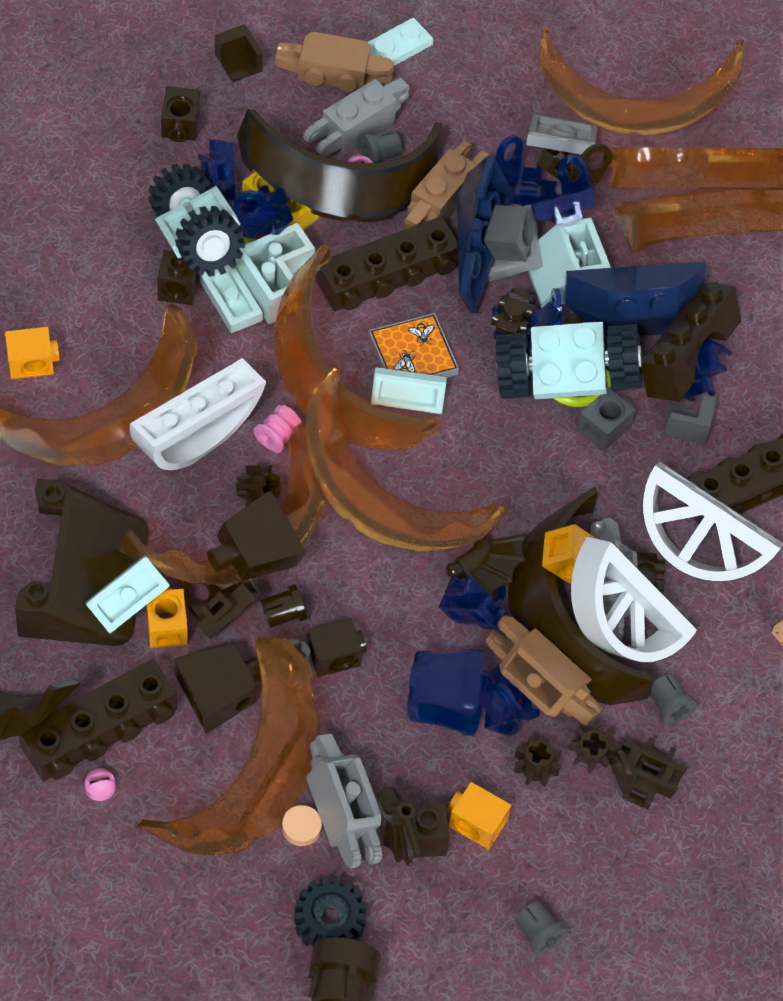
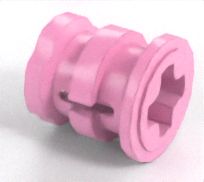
M278 405L273 411L274 414L268 415L264 419V423L257 424L253 430L256 439L277 454L283 451V443L289 442L293 437V432H298L302 427V421L297 414L285 405Z

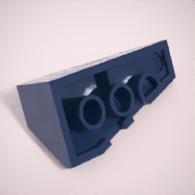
M492 156L486 157L466 174L463 186L457 192L459 295L470 313H477L494 261L491 252L484 242L495 205L509 206L513 203L515 197L497 160Z

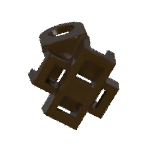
M600 143L591 145L582 155L544 148L537 165L583 196L595 182H599L611 163L612 153L605 144ZM596 152L604 153V158L600 164L593 167L588 166L592 154ZM568 156H570L571 158H573V159L576 160L577 162L575 163L574 161H572L571 159H569Z
M193 574L187 577L181 585V589L184 590L186 606L200 621L196 627L210 639L222 632L262 595L252 578L246 583L239 581L220 590L207 576ZM201 583L205 585L209 593L207 600L198 602L192 599L188 590L190 584Z
M649 738L645 749L623 740L621 749L613 750L610 758L612 773H614L621 789L622 798L649 810L656 793L671 799L678 789L680 779L687 770L686 767L672 762L676 749L671 747L668 754L653 748L655 740ZM645 763L660 768V771L658 772L645 766ZM632 790L647 796V798L644 799L631 792Z

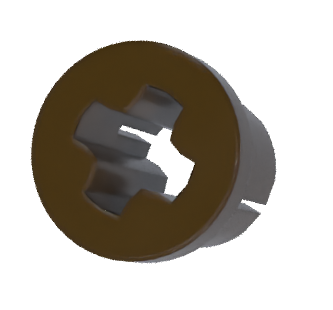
M295 584L288 586L287 591L260 600L270 628L298 619L299 622L307 620L305 608Z

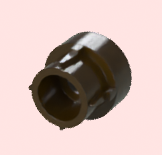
M331 937L316 941L309 967L308 978H311L308 997L312 998L311 1001H369L370 996L374 995L382 959L380 952L368 944L347 938Z

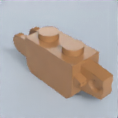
M314 31L305 35L303 44L279 43L275 57V66L298 73V80L305 81L312 86L323 84L338 87L345 92L358 90L374 79L385 86L393 82L391 74L394 71L393 60L380 55L370 54L371 47L366 41Z
M465 140L455 150L449 149L412 191L411 203L407 209L410 213L405 218L406 226L404 230L441 216L447 222L457 210V192L463 186L466 174L488 157L489 154L482 150L472 161L469 160L467 157L470 154L472 144Z
M510 615L503 616L498 622V627L502 633H505V636L498 632H491L486 638L487 646L503 660L499 665L501 674L546 715L556 717L563 712L569 717L573 716L585 726L593 722L603 708L589 694L591 691L587 685L592 679L536 628L530 632L521 623L517 622L514 617H510Z

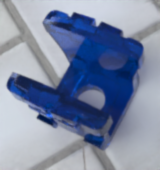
M470 649L465 652L447 654L432 653L430 651L416 652L409 680L410 690L407 701L409 719L412 722L446 727L462 733V736L475 737V733L481 723L485 692L482 650Z

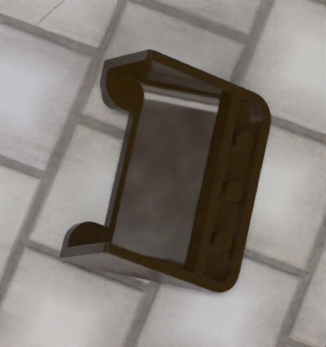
M37 478L35 497L38 503L39 514L61 516L51 583L45 584L41 581L30 582L17 595L15 615L18 637L120 646L127 643L133 636L137 613L112 633H109L85 602L145 555L148 538L146 522L133 513L64 482Z

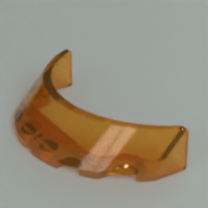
M542 28L539 62L556 94L569 108L585 120L617 133L657 135L675 131L696 122L724 100L741 75L744 41H736L735 48L725 62L707 79L684 92L658 99L646 100L619 97L590 85L575 74L562 60L549 37V28Z
M612 147L611 188L783 190V148Z
M737 188L735 190L680 192L644 197L638 201L622 202V207H614L616 219L632 253H637L642 248L653 244L684 238L733 233L783 231V188Z
M324 243L295 272L280 301L275 322V351L282 379L287 390L295 396L296 404L303 413L321 429L323 428L343 441L374 449H411L441 430L439 418L437 416L414 417L400 415L380 409L362 400L338 380L326 364L317 346L312 328L310 306L312 287L317 270L331 260L330 249Z
M174 304L166 306L163 331L153 358L137 381L117 399L93 412L73 418L55 420L29 418L0 407V439L12 448L30 457L59 466L99 465L122 458L128 451L139 449V446L130 436V423L187 391L186 388L192 373L194 357L196 358L197 340L183 309Z
M335 365L311 395L306 420V441L310 464L323 494L342 518L352 521L355 528L366 536L380 543L403 549L433 552L465 544L468 545L482 539L506 511V506L500 501L469 511L443 512L428 510L408 504L392 496L378 486L363 471L352 455L341 429L337 405V390L341 369Z
M300 423L295 426L287 442L290 454V476L281 509L304 546L316 528L326 501L325 468L327 463L323 448L305 425ZM132 530L124 534L119 546V551L137 561L146 555L159 572L182 581L205 585H228L248 581L242 580L233 565L215 571L209 560L193 562L188 556L178 550H168L159 554L154 553L142 544Z
M259 637L254 643L262 680L261 716L254 745L235 781L216 801L196 814L168 822L142 819L138 824L139 828L184 852L195 855H220L237 853L248 849V845L264 835L269 836L282 824L284 815L289 809L294 807L295 801L302 796L308 784L306 776L312 770L311 760L313 759L310 744L314 741V735L320 734V714L315 710L310 679H314L309 662L285 638Z

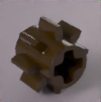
M245 465L246 472L237 476V496L247 499L245 507L269 491L273 493L275 499L281 494L280 476L271 473L272 465Z
M594 722L586 733L578 727L574 733L580 741L571 742L567 746L568 750L576 751L577 757L573 765H578L580 762L588 764V773H592L597 763L607 768L610 765V761L605 754H612V751L617 749V746L609 745L608 742L612 731L608 730L602 733L597 730V725ZM589 740L594 741L596 748H601L595 756L590 755L589 748L584 747Z
M530 736L526 749L520 746L516 747L514 757L518 761L515 763L514 773L523 772L526 777V785H529L532 781H540L543 786H546L549 774L553 776L559 775L561 766L556 762L560 759L561 750H553L549 744V738L534 740ZM536 758L541 759L539 763L534 762Z

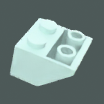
M585 218L558 223L539 239L543 267L527 272L540 307L545 308L565 304L566 271L611 268L592 219Z

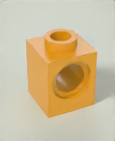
M48 327L5 331L11 379L54 374L53 362L59 361L57 340L50 341Z
M575 524L545 532L542 566L571 584L574 564L586 537H595Z
M168 587L146 605L150 648L188 645L184 590ZM164 613L174 615L172 618L163 619L159 617V615Z
M470 782L464 793L456 792L447 808V812L451 813L449 827L489 850L508 821L512 805Z

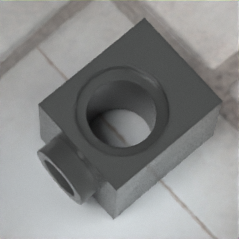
M511 204L509 206L495 205L484 242L494 259L526 262L538 226L528 207L518 204Z
M607 388V394L597 397L580 413L577 431L604 452L632 426L636 409L626 397L618 395L610 388Z

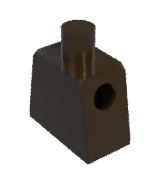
M269 491L222 524L217 534L221 545L208 550L207 556L215 571L233 565L242 580H248L293 568L299 564L306 551L273 493Z
M233 644L174 659L175 676L205 733L211 732L256 703V681L271 675L270 666L263 654L244 661L237 647Z

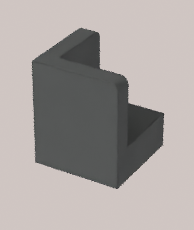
M703 395L699 410L672 404L669 409L664 435L706 444L717 398Z

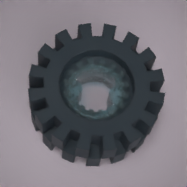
M327 876L321 877L319 885L313 880L308 884V890L304 888L301 890L299 900H296L294 923L296 924L295 930L297 935L302 936V942L306 946L310 943L314 947L316 941L324 938L338 937L358 941L359 936L362 937L366 925L367 905L366 901L362 902L363 894L361 891L357 890L354 892L353 883L348 881L346 886L341 884L342 878L335 877L334 883H329ZM333 909L339 912L336 924L332 923V925H329V923L325 924L322 921L324 910Z

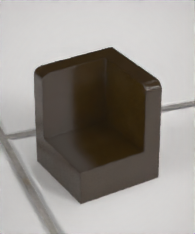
M245 24L215 35V56L231 81L235 82L262 72V50Z

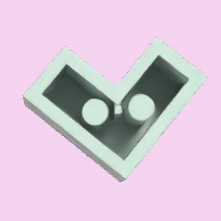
M296 223L246 244L245 248H239L243 253L241 259L235 257V263L237 264L235 268L263 312V317L268 325L299 312L301 286L297 279L313 273L315 248L300 225Z

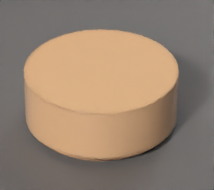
M299 805L292 807L283 817V835L294 845H310L319 838L321 833L322 821L320 815L309 806Z

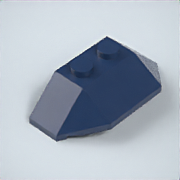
M705 262L566 271L564 302L577 316H581L587 323L603 322L605 336H608V326L637 324L639 336L662 335L684 306L704 285L706 264Z

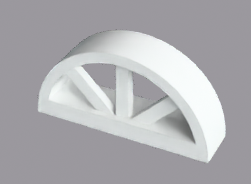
M242 358L130 423V436L139 448L161 469L177 470L192 465L229 439L237 431L259 401L266 381Z
M662 462L654 466L644 492L643 512L645 524L655 547L677 569L704 580H734L752 574L762 568L783 546L781 541ZM659 487H662L689 506L658 511ZM704 515L705 517L682 551L672 543L662 526L663 522ZM714 523L717 525L725 567L703 564L691 558ZM731 534L761 553V555L751 561L737 565Z
M586 537L577 555L571 581L573 611L576 621L586 638L602 651L640 662L658 661L680 650L692 638L697 629L612 542ZM605 576H606L610 581L604 582ZM622 592L605 616L603 596ZM630 605L631 645L625 646L612 631ZM644 615L659 629L646 640Z

